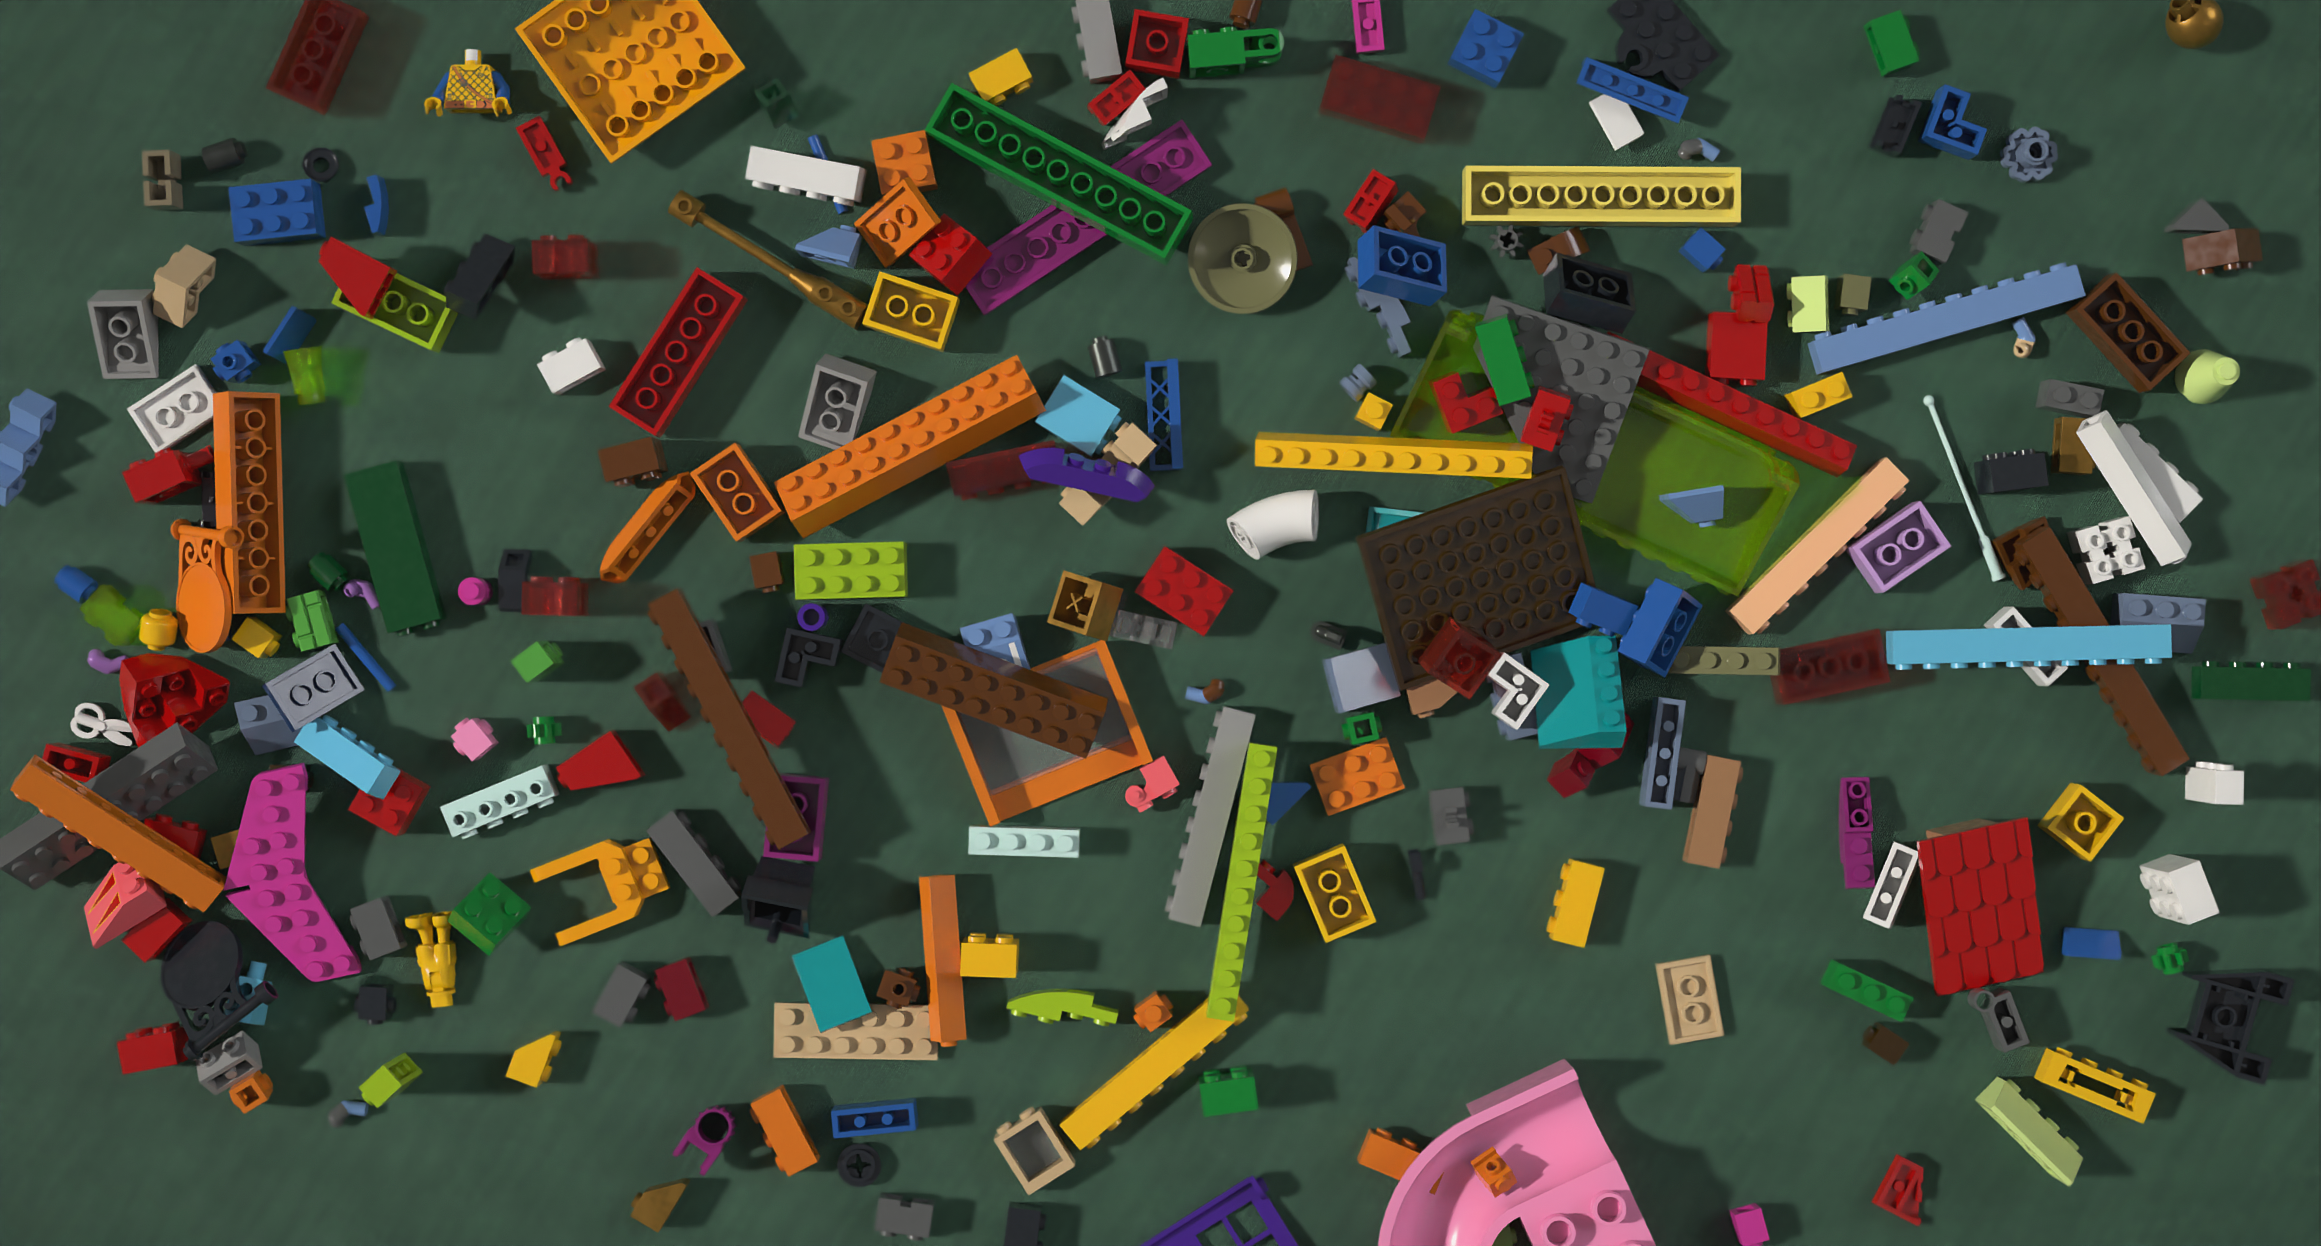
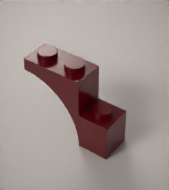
M1625 713L1627 732L1622 748H1576L1554 763L1546 780L1564 799L1587 788L1596 769L1620 758L1635 724L1628 714Z

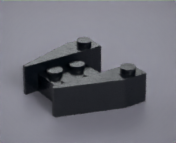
M2261 969L2183 971L2182 976L2200 982L2185 1033L2167 1028L2166 1032L2225 1072L2240 1079L2265 1085L2272 1059L2262 1054L2247 1051V1044L2260 999L2288 1006L2295 980Z

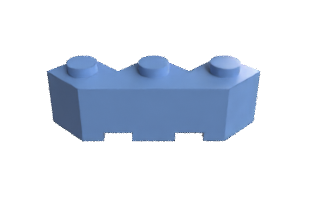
M28 388L20 396H15L9 404L10 423L0 431V505L4 507L22 491L27 481L22 476L29 465L34 466L43 448V445L39 444L45 430L51 432L56 421L57 403Z

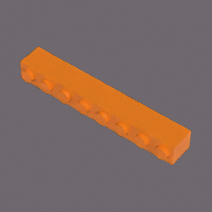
M34 755L15 778L10 790L14 792V795L19 800L30 802L38 807L43 815L59 820L68 831L81 834L87 838L92 846L98 849L103 848L111 853L117 862L130 865L141 877L152 879L158 883L166 893H174L182 898L184 903L190 908L205 912L224 889L226 876L39 756Z

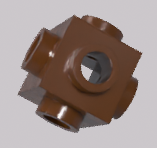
M899 967L898 971L887 968L876 996L887 999L886 1004L898 1009H902L903 1005L908 1007L911 1001L916 1002L921 990V986L917 985L919 978L913 977L914 972ZM897 984H901L904 987V992L897 990Z

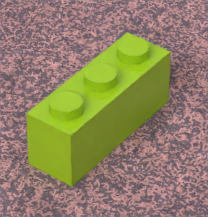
M404 1052L382 1065L359 1089L363 1092L361 1094L363 1099L369 1105H375L379 1108L403 1092L423 1071Z

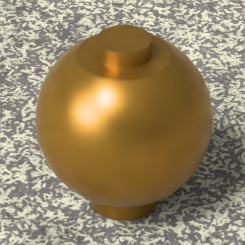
M2171 0L2169 4L2170 9L2166 15L2165 27L2168 36L2176 45L2185 49H2200L2211 44L2218 37L2223 26V13L2215 0Z

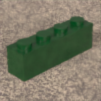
M2202 661V666H2192L2191 699L2310 702L2311 669L2301 668V663H2283V668H2274V662H2256V667H2246V662H2229V667H2219V661Z

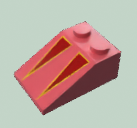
M119 862L115 864L84 906L93 947L98 949L166 907L164 892L159 884L152 879L141 877L128 864H121Z

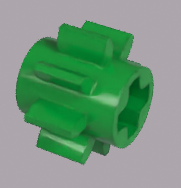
M554 716L533 717V724L527 725V738L534 737L535 745L556 743L555 736L562 735L561 722L554 723Z
M2176 942L2156 947V955L2151 956L2154 968L2162 969L2164 975L2184 971V963L2189 962L2186 949L2178 948Z

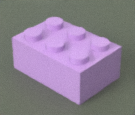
M1916 501L1911 502L1848 545L1846 551L1875 593H1884L1947 550L1951 545L1922 502Z

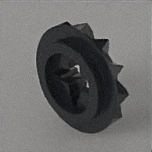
M856 1143L847 1146L842 1151L838 1159L837 1168L844 1182L853 1187H865L877 1179L882 1162L878 1151H875L869 1144ZM858 1154H860L862 1162L871 1163L863 1167L862 1176H860L857 1167L848 1166L856 1162Z

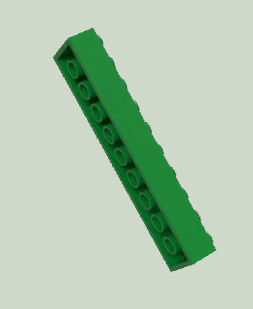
M952 82L925 128V132L930 140L1165 266L1168 265L1193 220L1192 210Z

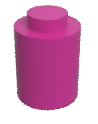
M471 577L460 583L458 595L468 605H484L492 598L493 588L486 579Z

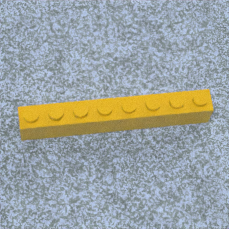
M1238 995L1234 1022L1207 1018L1208 998L1205 999L1061 1119L1060 1127L1080 1151L1085 1146L1088 1149L1093 1147L1101 1139L1099 1135L1106 1129L1112 1131L1122 1122L1121 1116L1127 1111L1130 1114L1135 1112L1143 1104L1141 1100L1148 1094L1154 1096L1164 1087L1162 1082L1169 1076L1174 1079L1185 1069L1183 1065L1190 1059L1196 1061L1206 1052L1204 1047L1211 1041L1216 1044L1227 1034L1225 1030L1232 1024L1238 1026L1248 1017L1246 1012L1249 1011V1007Z

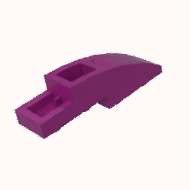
M1869 777L1841 778L1839 844L1840 861L1844 866L1845 889L1875 888L1871 840L1873 819Z

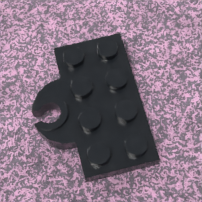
M1617 0L1606 10L1624 31L1617 40L1614 49L1618 65L1626 60L1628 53H1635L1640 59L1639 65L1631 66L1626 73L1642 79H1649L1661 73L1678 93L1720 56L1672 0Z

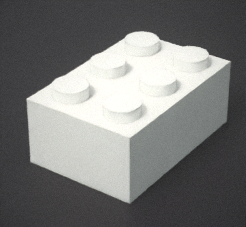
M2168 854L2140 865L2142 874H2140L2141 882L2149 890L2152 897L2150 899L2151 908L2159 917L2189 925L2220 913L2199 860Z

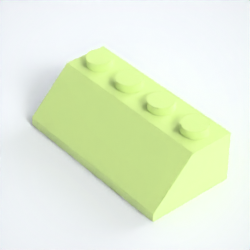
M1997 1077L1975 1101L2052 1177L2069 1187L2074 1182L2083 1157L2077 1152L2079 1149L2078 1145L2067 1136L2063 1138L2057 1132L2060 1128L2049 1117L2044 1120L2038 1114L2041 1109L2030 1098L2024 1100L2018 1094L2021 1089L2012 1080L2008 1079L2005 1081Z

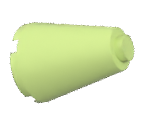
M2206 349L2190 352L2176 367L2175 384L2179 392L2192 403H2212L2220 399L2237 381L2240 375V367L2234 359Z

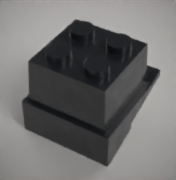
M761 856L754 875H748L742 892L744 926L769 931L766 940L770 944L777 943L780 933L809 939L815 866Z

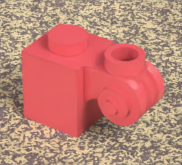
M1164 755L1140 768L1146 780V785L1143 789L1138 785L1130 786L1126 791L1125 798L1127 803L1136 807L1140 813L1154 805L1151 800L1159 796L1165 799L1177 792L1176 786L1180 785Z

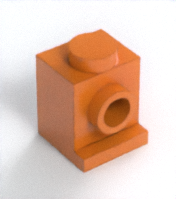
M1493 1146L1470 1161L1479 1180L1495 1198L1508 1191L1517 1183L1513 1171L1499 1156Z

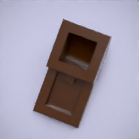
M1579 226L1562 232L1527 250L1538 275L1545 273L1556 253L1578 258L1591 251Z

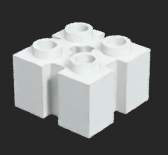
M2130 516L2117 517L2100 522L2096 526H2087L2067 532L2072 552L2080 553L2082 562L2077 563L2076 566L2084 584H2095L2114 578L2113 575H2125L2145 569L2140 548H2132L2130 539L2136 537ZM2108 547V554L2105 555L2103 549Z

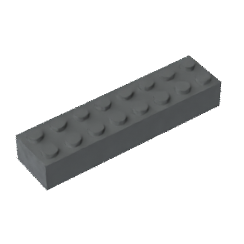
M175 723L83 785L138 821H141L197 783L216 772L218 768L210 747L179 723ZM40 812L0 839V869L35 891L92 854L98 848L92 846L87 838L81 834L68 831L59 820L54 817L49 818Z

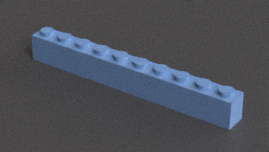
M2066 262L2049 267L2051 272L2041 274L2040 270L2023 274L2024 280L2017 282L2014 281L2013 277L1997 282V288L1990 290L1987 285L1972 289V295L1962 297L1961 293L1945 297L1946 302L1936 305L1935 300L1919 305L1920 310L1911 313L1909 308L1893 312L1894 318L1887 320L1883 319V315L1866 320L1868 325L1860 328L1857 327L1856 323L1840 328L1841 333L1831 335L1830 331L1814 335L1815 341L1808 343L1816 375L2084 297L2086 295L2077 264L2067 267Z

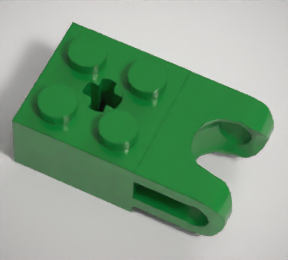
M1224 27L1220 29V32L1209 33L1208 29L1194 30L1193 34L1187 37L1190 78L1237 75L1244 74L1245 68L1275 65L1282 56L1284 47L1283 35L1279 30L1273 28L1237 31L1236 27ZM1271 45L1274 49H1265L1264 46Z

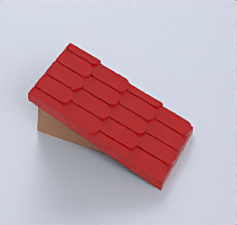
M2028 817L1999 823L1977 818L1926 830L1927 839L1917 841L1935 995L1953 994L1963 990L1979 988L2044 972Z

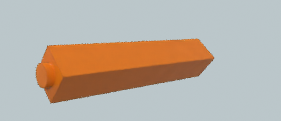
M955 875L919 877L930 1037L931 1041L941 1043V1047L956 1046L959 1040H967L962 976H960L961 955Z

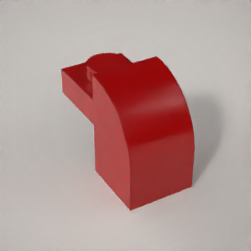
M1263 859L1259 862L1257 876L1268 886L1255 902L1272 918L1278 921L1292 903L1294 886L1284 868L1275 876L1273 873L1276 869Z

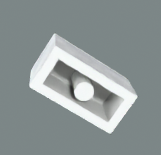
M580 337L573 339L566 344V349L559 353L555 350L542 357L543 361L537 364L553 394L559 396L606 370L590 340L586 338L582 340Z

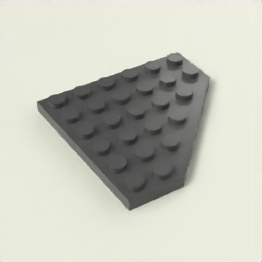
M1492 295L1483 321L1504 314H1508L1509 320L1515 319L1519 335L1514 336L1517 347L1522 345L1527 358V361L1523 362L1525 373L1531 372L1535 388L1531 389V397L1502 405V409L1518 442L1524 443L1520 441V436L1539 385L1571 397L1570 404H1573L1574 407L1569 421L1563 420L1561 430L1565 432L1560 446L1554 445L1552 452L1533 446L1532 470L1534 474L1560 465L1564 466L1573 498L1592 504L1649 353V348ZM1477 336L1473 349L1493 387Z

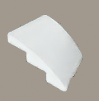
M1164 78L1155 81L1147 87L1117 120L1101 143L1104 150L1127 140L1128 134L1152 124L1151 116L1146 107L1167 98L1168 87Z

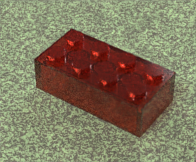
M304 0L266 85V89L282 98L326 116L370 17L360 9L339 0Z
M1335 55L1318 113L1422 144L1427 134L1441 86Z
M1870 628L1781 647L1780 675H1770L1775 702L1778 705L1796 703L1891 682L1879 628Z

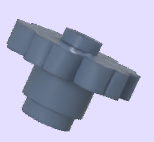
M2032 127L2028 131L2024 128H2019L2006 137L2005 142L2007 146L2000 150L2001 165L2004 168H2010V178L2017 179L2021 183L2027 182L2030 179L2037 182L2052 172L2051 163L2058 159L2057 144L2049 141V133L2047 131L2041 130L2038 127Z

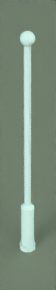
M1927 395L1924 397L1923 402L1929 407L1979 534L1978 542L1991 572V579L1994 582L2005 578V573L2001 570L1990 539L1983 532L1934 407L1935 399L1933 396Z

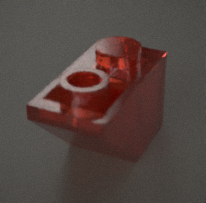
M662 671L654 673L634 686V689L648 710L668 732L692 717Z

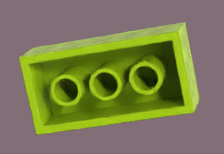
M396 273L373 319L360 315L339 287L331 302L340 308L437 353L440 352L458 312L446 307V296Z
M907 543L795 544V600L908 597Z

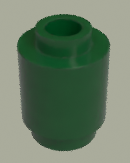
M320 552L307 564L310 575L329 592L342 590L349 581L347 579L349 572L330 554L326 555L324 552Z

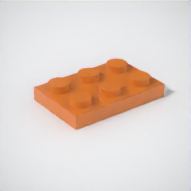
M906 177L862 215L854 225L884 267L887 268L935 228L941 220L912 179Z
M1386 737L1309 764L1327 816L1405 788Z

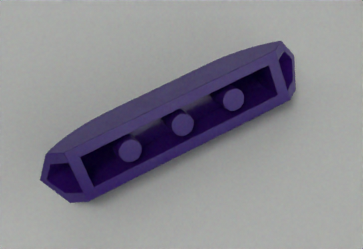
M1040 448L1019 455L1022 466L1029 478L1133 502H1139L1146 498L1155 487L1153 482L1143 472L1119 461L1113 465L1103 459L1090 460L1076 453L1064 454L1065 449Z

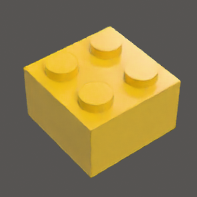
M2070 783L2037 826L2079 859L2091 862L2123 821L2124 817L2081 784Z
M970 933V936L965 937L961 943L960 976L1016 978L1018 973L1019 939H1013V934L1005 933L997 934L996 938H986V933Z

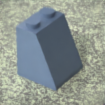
M1386 643L1322 659L1334 709L1337 713H1343L1401 696Z

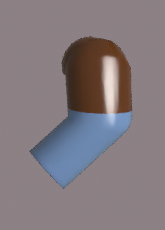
M1214 678L1211 680L1210 685L1204 689L1188 686L1185 699L1210 704L1222 697L1225 691L1224 682L1219 678Z

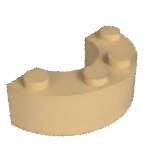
M1125 422L1115 433L1119 438L1115 442L1111 440L1101 451L1104 454L1101 459L1113 465L1118 461L1138 469L1154 451L1157 444L1133 422L1130 425ZM1066 487L1060 494L1064 498L1059 504L1083 526L1112 497Z

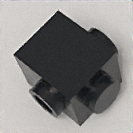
M366 983L360 986L359 996H356L354 1004L355 1012H358V1020H367L368 1025H382L384 1021L392 1018L397 1010V998L393 997L394 984Z

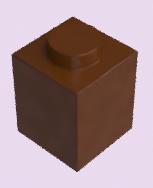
M774 551L749 556L755 589L762 588L763 593L779 591V585L785 584L780 552Z

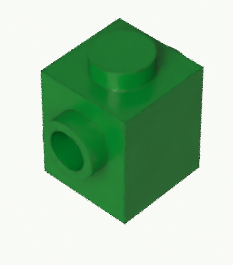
M1921 251L1899 266L1889 279V282L1896 291L1908 300L1929 286L1940 270Z
M1369 711L1344 717L1346 723L1341 724L1344 740L1349 739L1350 744L1355 745L1379 739L1378 733L1382 732V726L1379 716L1374 717V712Z

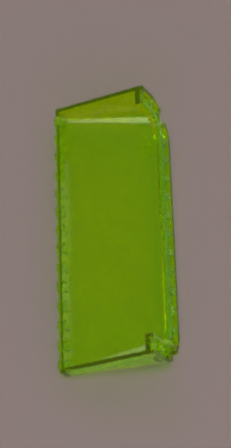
M1460 309L1450 310L1447 313L1391 430V437L1519 443L1504 411L1503 414L1456 433L1447 432L1428 382L1455 371L1460 375L1466 394L1487 386L1492 387L1473 349L1477 338L1475 323L1483 321L1484 315L1472 311L1470 315L1462 313ZM1636 385L1592 504L1573 498L1580 526L1584 525L1592 529V532L1602 538L1608 536L1616 540L1617 544L1625 549L1634 548L1649 560H1660L1675 572H1686L1699 583L1705 584L1707 582L1714 585L1719 592L1725 595H1730L1731 593L1738 596L1799 488V474L1789 461L1776 458L1777 452L1763 443ZM1470 476L1479 481L1484 479L1491 482L1495 488L1523 479ZM1723 485V518L1716 519V525L1699 528V522L1690 523L1663 504L1659 500V495Z

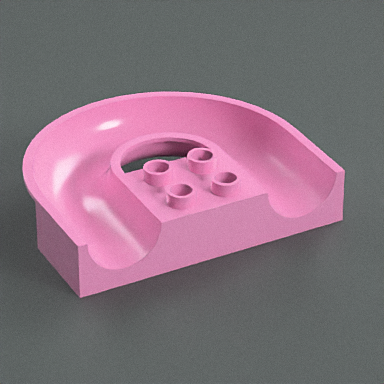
M1565 1059L1466 1104L1471 1116L1456 1123L1436 1137L1416 1157L1402 1176L1386 1208L1378 1240V1246H1492L1501 1230L1511 1221L1519 1218L1531 1246H1656L1618 1162L1611 1153L1590 1112L1578 1083L1579 1078L1574 1068ZM1492 1146L1511 1168L1517 1180L1515 1185L1496 1198L1479 1180L1470 1162ZM1444 1172L1435 1195L1429 1193L1434 1183Z

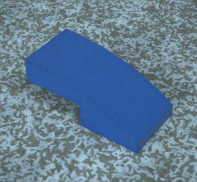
M376 174L366 177L374 204L365 206L364 209L372 233L381 237L385 235L387 228L389 203L385 180Z

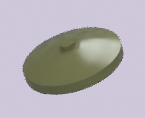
M1251 203L1231 204L1208 215L1195 230L1188 250L1189 272L1199 293L1215 307L1236 314L1255 313L1276 303L1290 288L1298 265L1296 242L1287 224L1271 210Z

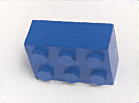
M312 179L228 187L235 243L242 246L326 238L320 183Z
M1373 225L1358 239V289L1426 306L1433 305L1447 293L1446 244Z
M1655 578L1653 584L1646 590L1645 599L1640 609L1634 613L1631 627L1621 638L1618 652L1637 665L1662 677H1666L1703 605L1684 590Z

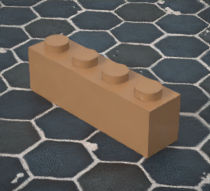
M1707 755L1704 772L1699 778L1682 861L1720 869L1721 863L1724 864L1727 856V848L1724 847L1726 836H1730L1732 831V821L1729 820L1731 810H1735L1738 801V794H1735L1736 785L1741 782L1743 777V767H1740L1741 761Z

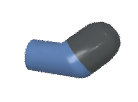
M1695 138L1682 142L1678 155L1683 160H1689L1692 155L1700 153L1713 162L1720 150L1702 138Z
M343 1100L330 1110L327 1118L329 1124L334 1128H339L343 1126L345 1119L349 1115L366 1116L368 1103Z

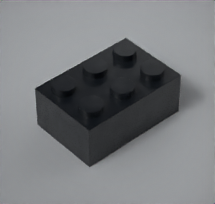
M1556 253L1543 274L1546 314L1622 334L1636 312L1633 277L1630 272Z

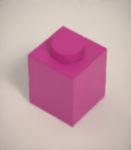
M1756 1203L1729 1210L1737 1241L1742 1246H1762L1764 1241L1770 1240L1762 1210Z

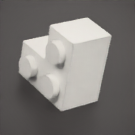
M1505 652L1499 653L1484 674L1507 690L1491 713L1516 730H1518L1549 686L1547 682Z

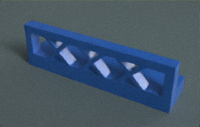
M1584 58L1576 84L1672 122L1679 123L1689 97L1591 58Z
M1178 358L1167 359V361L1145 362L1148 436L1153 442L1155 438L1160 443L1149 455L1150 471L1183 470ZM1167 367V379L1159 386L1151 379V368ZM1151 383L1157 388L1153 394ZM1167 383L1168 393L1162 389ZM1159 392L1163 393L1169 400V405L1162 413L1152 406V399ZM1168 410H1169V420L1164 417V415L1166 414V412H1167ZM1153 411L1158 415L1157 419L1154 422ZM1160 419H1163L1170 426V433L1163 441L1154 434V426ZM1169 438L1171 441V448L1167 444H1165V442ZM1162 445L1171 453L1172 464L1155 465V453Z

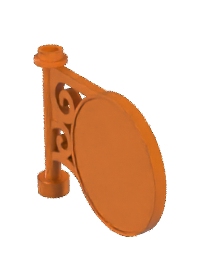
M177 519L171 525L170 530L172 536L179 540V581L176 597L178 625L185 642L192 650L198 653H211L217 651L224 644L232 620V600L228 583L222 572L221 547L239 548L243 544L244 533L240 528L234 526H225L221 530L192 526L186 519Z

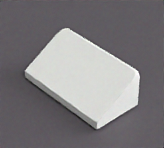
M1604 94L1589 102L1614 150L1644 135V131L1629 104Z

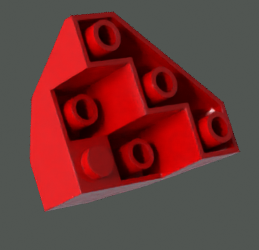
M146 653L121 660L119 681L123 706L138 748L175 723H179L193 734L228 700L229 680L185 657Z

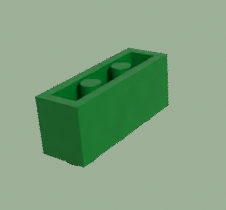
M1508 314L1475 323L1476 333L1499 406L1531 397V389L1535 388L1531 372L1525 373L1523 362H1526L1527 358L1523 346L1517 347L1514 336L1519 335L1515 319L1509 320Z
M1832 959L1820 982L1821 985L1899 1022H1903L1913 1000V997Z

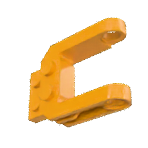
M651 837L626 847L607 839L530 870L535 883L591 860L598 859L599 868L611 899L617 906L615 910L555 933L559 946L639 915L646 897L671 888Z

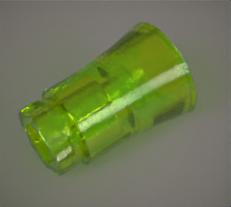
M322 346L283 351L292 379L294 395H297V404L307 405L325 402Z

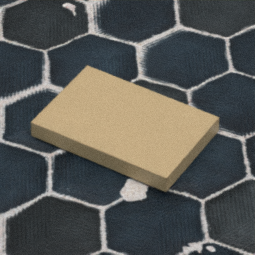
M1706 954L1655 963L1669 1044L1675 1045L1724 1036L1711 956Z

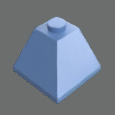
M841 225L840 229L830 228L797 243L795 250L802 257L855 269L862 236L856 233V228Z
M1723 485L1659 495V500L1685 520L1690 523L1699 522V528L1716 525L1715 520L1723 518Z

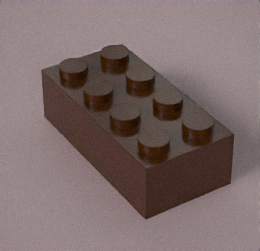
M2117 272L2105 276L2085 294L2086 296L2082 297L2066 312L2138 393L2151 390L2190 354L2187 348Z

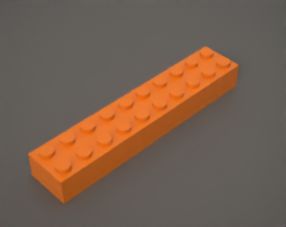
M1015 355L775 481L774 484L791 522L802 538H805L1045 412L1046 409L1019 357Z

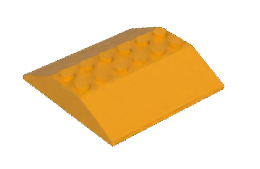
M554 0L515 28L611 164L746 69L698 0Z

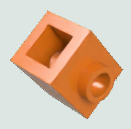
M1156 990L1134 1006V1011L1137 1014L1133 1017L1141 1029L1147 1027L1151 1033L1173 1017L1171 1009L1174 1006L1165 994L1160 996Z
M258 1070L230 1088L231 1100L245 1114L269 1099L273 1092V1084L266 1073L262 1074Z

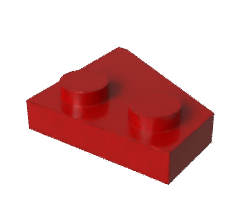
M1896 1154L1871 1202L1919 1227L1921 1218L1918 1217L1919 1202H1922L1921 1183L1923 1182L1924 1168Z

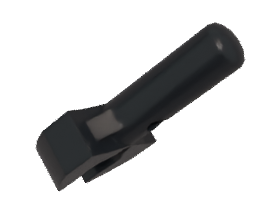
M1418 848L1408 850L1415 897L1417 900H1424L1426 898L1421 855Z

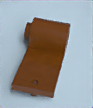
M1283 187L1255 197L1254 204L1265 207L1277 214L1291 230L1298 251L1297 271L1313 266L1294 215V207L1287 188Z

